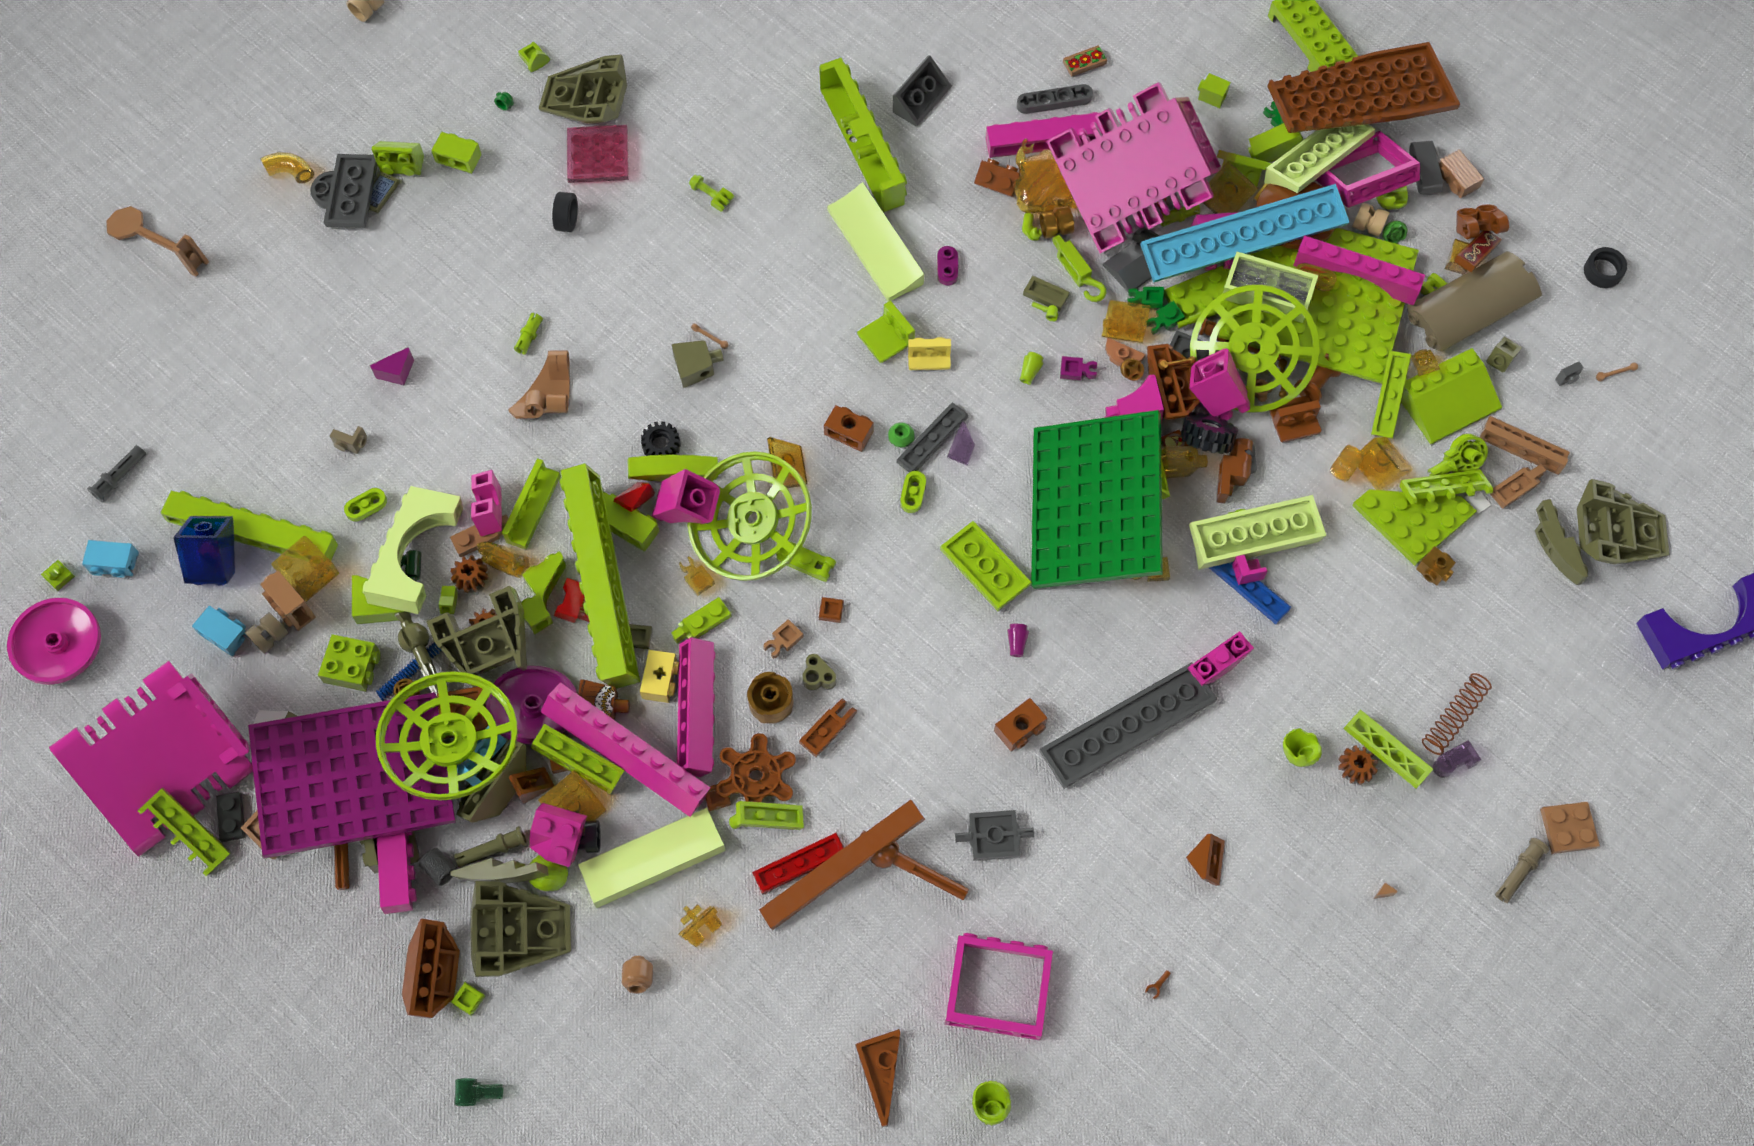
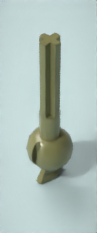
M408 612L397 613L395 616L401 622L400 625L402 627L398 633L400 647L408 653L414 654L424 677L436 674L437 671L426 649L429 643L428 630L419 623H413L411 614ZM437 684L429 686L431 693L435 692L437 697Z

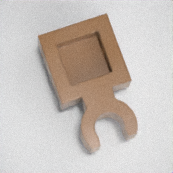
M787 619L772 633L774 640L765 642L763 649L766 651L768 648L774 647L775 651L771 653V657L773 659L777 658L781 648L789 651L804 637V634Z

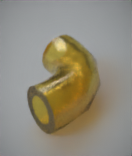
M276 152L260 158L269 176L280 172H287L293 175L297 183H306L315 175L312 167L302 157L293 153Z

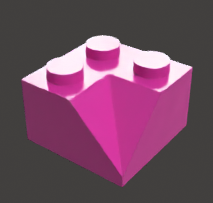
M542 803L536 809L530 830V848L547 861L570 867L576 858L587 816Z

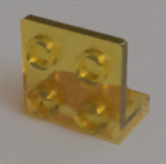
M306 536L300 538L271 563L272 567L284 576L305 602L340 574L335 565Z

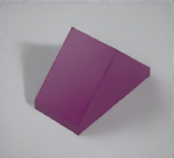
M409 347L371 364L370 367L376 379L405 385L414 363V358Z

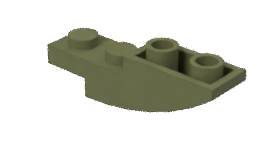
M1551 499L1543 500L1536 508L1540 524L1534 530L1545 553L1558 570L1574 584L1581 585L1588 577V568L1582 561L1580 546L1575 542L1574 537L1565 538V530L1563 526H1560L1558 511L1553 506Z

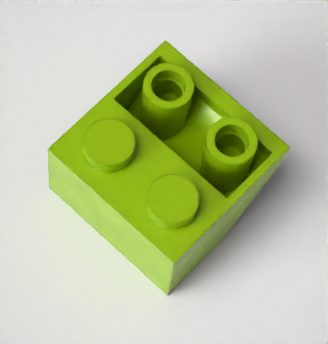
M379 141L372 146L371 150L380 172L388 175H421L424 153L420 143Z

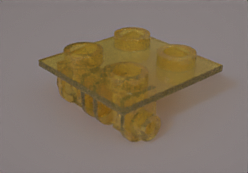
M1110 300L1106 319L1103 320L1102 337L1143 343L1151 306Z

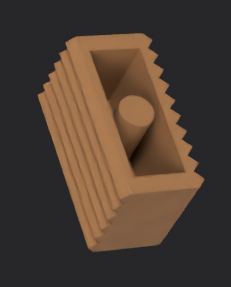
M1460 149L1445 156L1439 162L1442 179L1449 184L1451 191L1458 195L1459 198L1481 187L1484 177Z

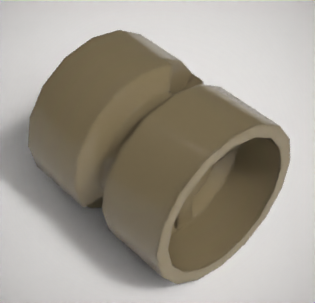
M270 612L260 619L259 625H253L245 632L248 638L264 654L274 646V641L282 640L289 633ZM264 630L269 634L267 638L261 635Z

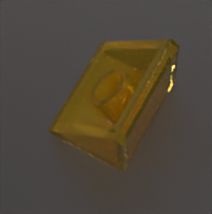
M773 437L767 438L769 454L778 456L789 463L800 474L807 485L802 447ZM770 462L772 477L777 479L783 467ZM789 473L784 485L787 488L800 487L795 477Z
M1374 437L1352 457L1353 462L1376 490H1382L1413 470L1386 437Z

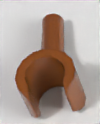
M1166 970L1155 984L1147 986L1145 994L1149 988H1155L1157 994L1152 999H1156L1160 994L1159 989L1171 973Z

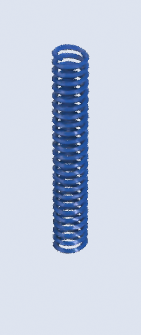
M435 642L431 643L429 648L426 647L429 656L433 659V655L437 656L436 653L439 654V651H442ZM416 658L412 659V662L407 664V667L404 666V669L396 673V676L390 678V681H387L385 686L382 685V688L376 690V693L381 698L380 700L384 701L383 697L387 699L386 695L390 697V694H393V687L399 680L409 679V677L417 673L415 668L420 670Z

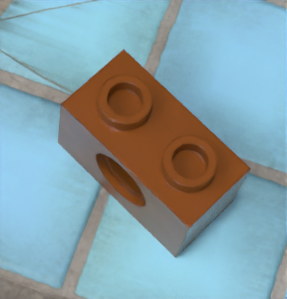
M835 405L824 424V435L860 452L863 451L874 432V422L868 417L859 416L849 408ZM853 425L854 428L848 429L845 426Z
M1029 698L995 724L994 732L1010 751H1013L1016 747L1021 749L1028 743L1029 737L1033 734L1038 736L1046 729L1047 717L1033 700ZM1024 723L1028 728L1020 730L1016 724Z

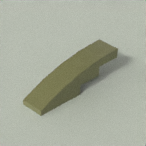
M493 858L450 871L451 876L465 881H500L506 884L529 881L549 875L547 866L537 862L525 865L515 860L503 863Z

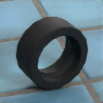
M558 192L553 202V227L556 231L572 232L577 222V197L574 193Z
M1609 247L1594 250L1584 264L1586 279L1599 288L1616 286L1627 271V261L1624 255L1618 250ZM1596 260L1610 262L1616 268V275L1608 276L1600 273L1596 269L1594 262Z

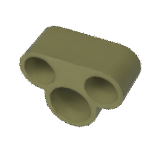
M817 654L808 655L806 658V669L802 675L805 688L808 690H817L821 686L825 689L834 688L836 685V674ZM811 661L818 662L816 665L810 664ZM810 674H816L819 678L815 682H809L806 677ZM832 677V680L826 681L824 678Z

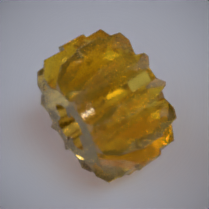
M1351 445L1345 446L1331 466L1330 473L1338 480L1348 481L1364 459V454L1356 447Z

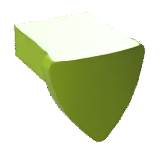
M535 42L518 51L520 58L526 63L530 72L542 68L550 61V58Z

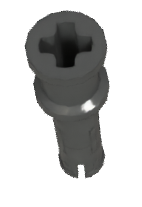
M135 445L108 473H102L100 475L101 478L92 487L89 486L87 490L97 500L103 502L104 496L112 489L118 487L117 482L147 455L146 452L138 445Z

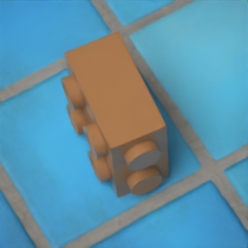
M279 571L268 575L260 584L265 590L261 594L281 616L288 627L293 625L299 631L316 618L306 602Z

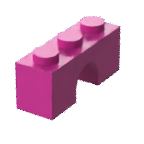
M493 470L471 475V489L477 501L471 503V518L480 536L502 531L501 486Z

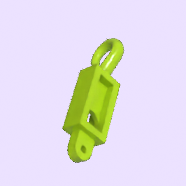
M1060 235L1053 237V244L1058 250L1057 258L1078 287L1086 284L1100 290L1098 296H1091L1088 291H1084L1085 298L1091 302L1102 301L1107 294L1105 285L1091 278V268L1070 240L1065 242Z

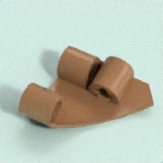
M548 351L546 362L538 377L524 396L508 409L510 414L516 419L539 418L543 413H568L570 392L569 351Z

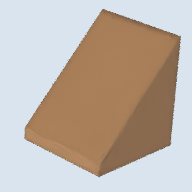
M1384 883L1374 899L1394 896L1397 890Z

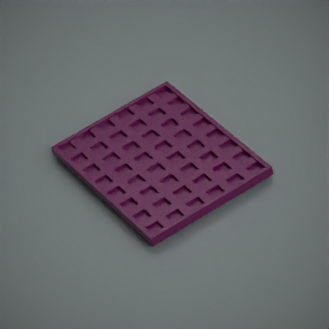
M436 693L411 696L404 704L415 711L425 702L437 698ZM391 700L248 725L261 848L264 859L456 823L452 799L431 800L414 796L402 790L385 773L377 754L376 731L381 715ZM438 706L429 709L421 717L429 721L439 715ZM397 710L387 726L385 743H399L402 727L408 719ZM416 724L412 725L407 742L420 741L422 729ZM422 750L408 752L411 761L417 768L427 760ZM400 752L386 753L391 769L401 781H405L413 774L405 765ZM434 765L427 772L428 775L435 777H448L447 767ZM420 779L412 786V788L425 793H449V784H437Z

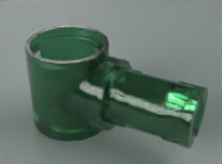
M473 1078L456 1079L454 1105L475 1106L476 1102H481V1099H503V1084H481V1082H477V1079Z

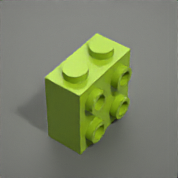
M331 634L318 677L326 684L366 692L368 685H371L373 682V670L375 664L377 665L380 661V650L373 642Z

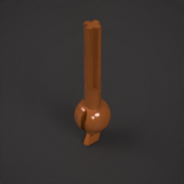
M897 841L870 860L871 863L880 868H888L893 864L961 900H964L969 890L900 853Z

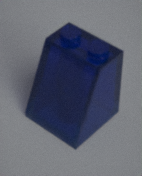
M190 516L173 537L184 584H215L218 586L228 584L235 574L233 516Z

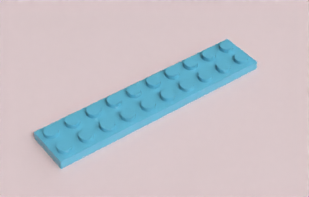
M1334 184L1142 241L1140 245L1154 283L1234 259L1236 252L1248 255L1301 239L1304 236H1311L1342 227L1349 223V219L1337 186Z

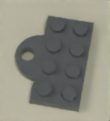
M337 154L334 171L324 172L315 178L310 192L315 203L319 207L326 209L323 222L326 227L366 228L378 167L374 155ZM326 187L324 192H317L320 188Z

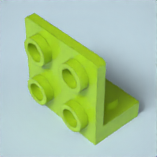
M890 300L884 304L883 316L857 331V335L879 363H883L908 347V339L915 338V329Z

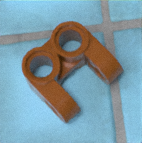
M1485 204L1478 206L1476 209L1463 208L1457 211L1456 232L1465 239L1479 237L1480 231H1493L1499 234L1509 230L1507 215L1495 205Z

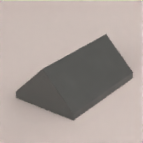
M930 55L923 60L893 95V113L914 126H918L952 87Z

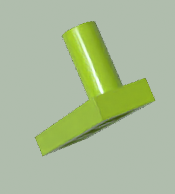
M739 801L736 803V814L729 819V825L733 829L744 826L801 830L804 828L803 805Z

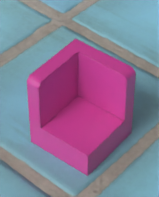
M1245 555L1236 556L1232 564L1238 585L1264 580L1268 572L1266 567L1261 568L1258 559L1246 561Z

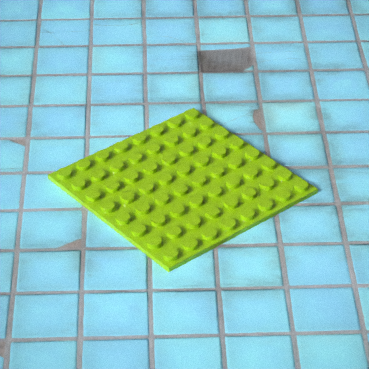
M1335 228L1332 236L1326 241V243L1412 271L1414 270L1419 251L1341 228ZM1278 245L1248 254L1318 275L1307 310L1313 318L1319 336L1317 366L1382 384L1389 351L1393 350L1404 302L1393 299L1376 284L1355 275L1335 271L1310 272L1295 267L1293 265L1298 250ZM1229 301L1227 311L1229 312L1241 306V304ZM1253 310L1240 312L1234 315L1233 318L1240 326L1252 322ZM1261 311L1260 323L1272 327L1280 320L1274 314ZM1304 318L1303 323L1293 320L1292 323L1297 330L1300 346L1313 347V339L1306 319ZM1225 323L1218 337L1230 340L1234 331ZM1286 326L1277 333L1280 345L1293 346L1291 333ZM1252 342L1249 344V346L1258 349L1261 348L1259 343ZM1326 353L1329 354V361L1324 357ZM1279 354L1292 358V354ZM1299 355L1298 360L1311 364L1312 356Z

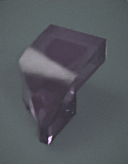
M965 422L961 423L947 458L968 466L975 443Z

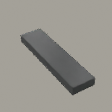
M952 402L897 459V463L908 472L918 471L968 419V414Z

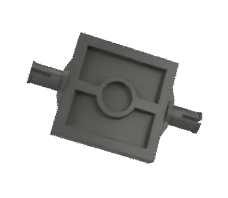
M1016 810L969 813V832L955 833V843L969 842L972 847L973 861L1019 858L1020 839L1034 837V828L1020 829L1016 820Z

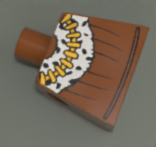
M580 679L578 695L615 720L616 713H629L630 701L618 699V692L615 687Z

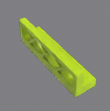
M537 458L502 531L506 543L525 550L561 477L560 472L546 468L542 459Z
M1361 709L1343 728L1416 789L1433 770L1432 767Z
M546 724L543 725L531 746V749L608 794H611L624 772L620 767Z

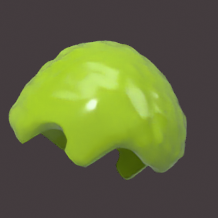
M1407 186L1376 197L1378 204L1388 210L1405 207L1408 202Z
M1297 728L1287 733L1284 737L1283 751L1291 764L1297 767H1307L1314 765L1321 758L1322 747L1314 733H1307L1303 729Z
M540 855L532 860L531 863L537 862L547 866L549 875L529 880L531 885L542 891H557L565 885L568 877L567 866L547 861Z
M997 1081L983 1082L978 1085L974 1090L972 1100L975 1115L985 1125H997L1005 1120L1011 1111L1010 1094L1007 1088Z

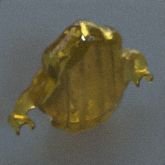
M1024 139L1022 146L1016 154V164L1019 167L1020 177L1013 183V190L1016 194L1019 209L1024 213L1040 214L1045 211H1053L1054 208H1078L1051 150H1043L1039 155H1032L1026 158L1025 154L1032 153L1034 144L1031 147H1026L1028 139Z

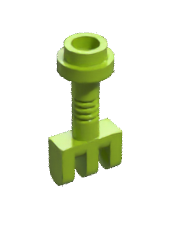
M696 174L693 175L689 181L691 189L694 191L700 189L713 198L711 206L722 212L725 209L723 205L727 206L730 203L729 200L734 198V195L724 187L717 192L703 182L704 177L701 175L697 176Z

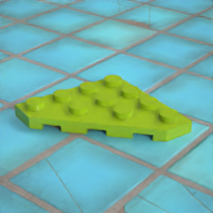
M1372 489L1366 491L1352 505L1414 566L1434 546L1438 547L1477 512L1462 496L1455 495L1454 499H1448L1446 495L1435 497L1433 502L1423 498L1417 499L1416 504H1410L1403 492Z

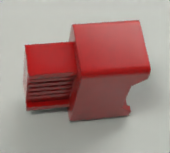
M566 578L563 586L566 594L563 603L557 606L554 617L575 623L577 618L589 622V617L586 615L583 603L586 601L585 596L580 590L579 581Z

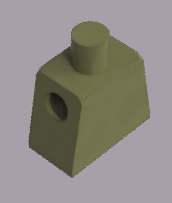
M703 340L671 344L683 388L713 376V363L724 361L721 349L708 351L706 341Z

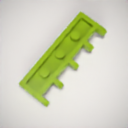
M1480 469L1401 480L1399 486L1410 504H1416L1417 499L1423 498L1433 502L1435 497L1445 495L1448 499H1454L1455 494L1460 493L1474 496L1475 491L1482 490L1486 494L1493 493L1492 485Z
M163 787L138 810L142 814L148 808L159 819L153 825L156 829L163 823L176 835L170 841L172 845L181 840L191 849L193 853L187 859L191 862L198 856L208 866L203 871L205 876L231 853Z

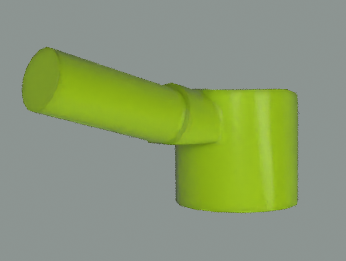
M1033 301L1032 307L1046 312L1047 320L1052 322L1057 320L1058 308L1055 305L1047 307Z

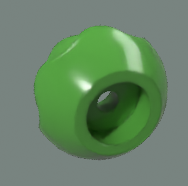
M1391 221L1384 227L1382 237L1385 241L1397 244L1406 238L1408 228L1401 221Z
M895 423L888 431L889 441L896 447H907L914 441V430L907 423Z

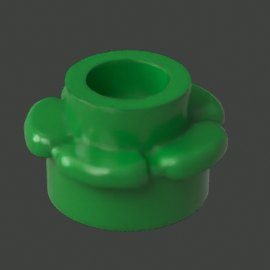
M496 93L494 102L498 108L506 111L509 107L513 106V98L509 93Z

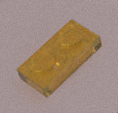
M1431 349L1419 350L1414 353L1415 355L1411 356L1412 365L1418 376L1440 369Z

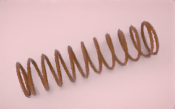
M1472 673L1469 676L1471 683H1464L1467 690L1459 689L1462 696L1455 695L1456 702H1449L1452 709H1444L1448 716L1440 715V719L1444 723L1435 721L1438 729L1430 728L1434 736L1426 734L1425 738L1422 739V744L1427 750L1436 755L1444 753V748L1449 746V741L1454 740V735L1459 733V728H1462L1464 722L1469 720L1468 715L1474 713L1473 709L1478 707V703L1483 701V696H1486L1488 690L1492 689L1491 683L1484 676L1477 673ZM1473 675L1482 677L1484 680L1488 682L1490 687L1487 688L1486 685L1479 678ZM1473 678L1482 683L1484 687L1478 685ZM1466 684L1474 687L1480 694L1471 691ZM1478 688L1486 690V693L1482 694ZM1461 690L1470 694L1475 700L1466 697ZM1473 694L1481 696V699L1477 701ZM1456 697L1463 699L1469 706L1459 702ZM1469 701L1476 702V706L1472 707ZM1452 703H1453V704H1456V705L1459 706L1465 713L1458 711V710L1455 709L1451 704H1452ZM1463 707L1472 709V712L1468 714ZM1446 710L1455 713L1460 720L1451 716ZM1458 713L1466 715L1467 718L1463 720ZM1442 716L1449 719L1455 726L1447 723ZM1452 719L1462 722V725L1458 727ZM1437 723H1440L1443 726H1445L1450 732H1447L1440 728L1437 725ZM1448 726L1457 728V732L1453 733ZM1432 729L1443 735L1445 739L1436 735ZM1441 731L1452 735V738L1448 740L1445 734H1443ZM1427 736L1432 737V738L1435 739L1438 743H1436L1435 741L1429 739ZM1437 738L1447 741V745L1443 746ZM1424 740H1428L1431 744L1439 747L1441 753L1429 749L1425 745Z

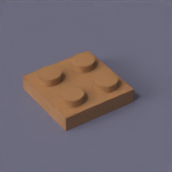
M1588 802L1547 806L1540 809L1552 854L1597 849L1600 846Z

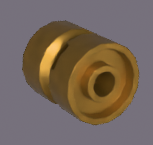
M1069 207L1057 209L1056 213L1052 210L1040 213V227L1045 239L1055 237L1057 233L1061 235L1074 233V219Z

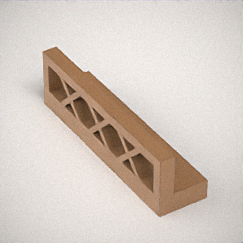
M1489 416L1479 437L1485 442L1535 465L1542 464L1546 470L1557 475L1561 473L1568 462L1569 451L1492 416Z

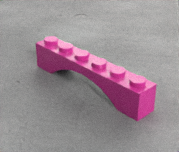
M1308 236L1303 237L1293 265L1310 272L1335 271L1361 277L1382 288L1393 299L1411 305L1415 304L1425 278L1424 274Z

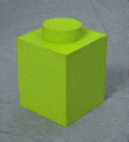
M1209 73L1206 79H1202L1197 90L1200 91L1198 100L1220 109L1228 94L1231 82Z

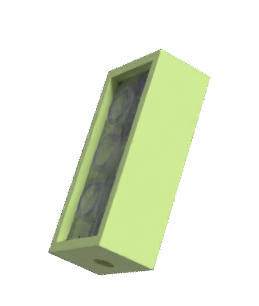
M1236 252L1223 293L1245 285L1272 286L1294 296L1308 310L1318 275ZM1254 291L1238 293L1225 300L1241 305L1253 303ZM1263 291L1262 304L1275 307L1285 315L1295 308L1285 298ZM1301 313L1294 321L1303 323L1305 317Z

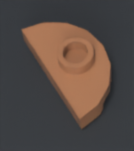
M1107 338L1105 350L1109 360L1115 365L1121 367L1123 361L1129 358L1140 362L1144 360L1146 354Z

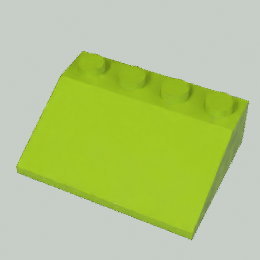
M1473 348L1406 380L1401 400L1402 405L1430 444L1502 409L1487 369Z

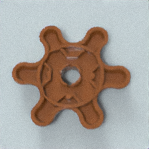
M761 733L752 736L751 747L746 753H738L733 748L726 747L721 750L719 757L723 763L731 768V775L726 780H722L717 784L716 791L721 797L740 793L745 797V801L762 802L763 798L769 795L777 797L780 801H788L793 796V790L789 785L783 783L781 774L784 770L794 766L796 762L795 755L791 752H783L778 756L769 754L767 751V737ZM752 771H761L763 774L762 778L759 781L751 779L750 773Z

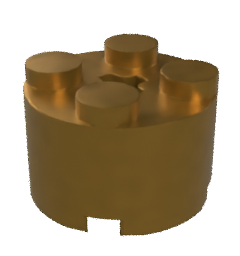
M764 672L752 680L747 691L749 709L759 722L764 724L777 723L792 713L794 703L793 691L787 678L775 672Z

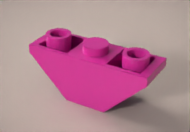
M1239 631L1187 669L1201 686L1210 684L1231 671L1254 647Z

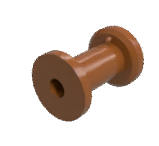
M1326 353L1324 357L1329 361V354ZM1317 366L1313 377L1299 395H1308L1310 401H1320L1322 399L1321 388L1330 377H1339L1342 372ZM1303 379L1298 380L1294 387L1296 388Z

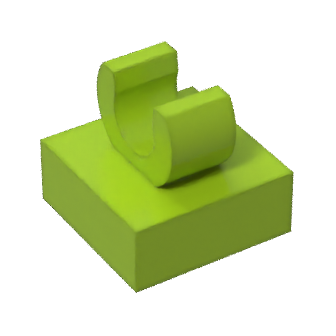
M59 560L41 573L57 591L75 577Z

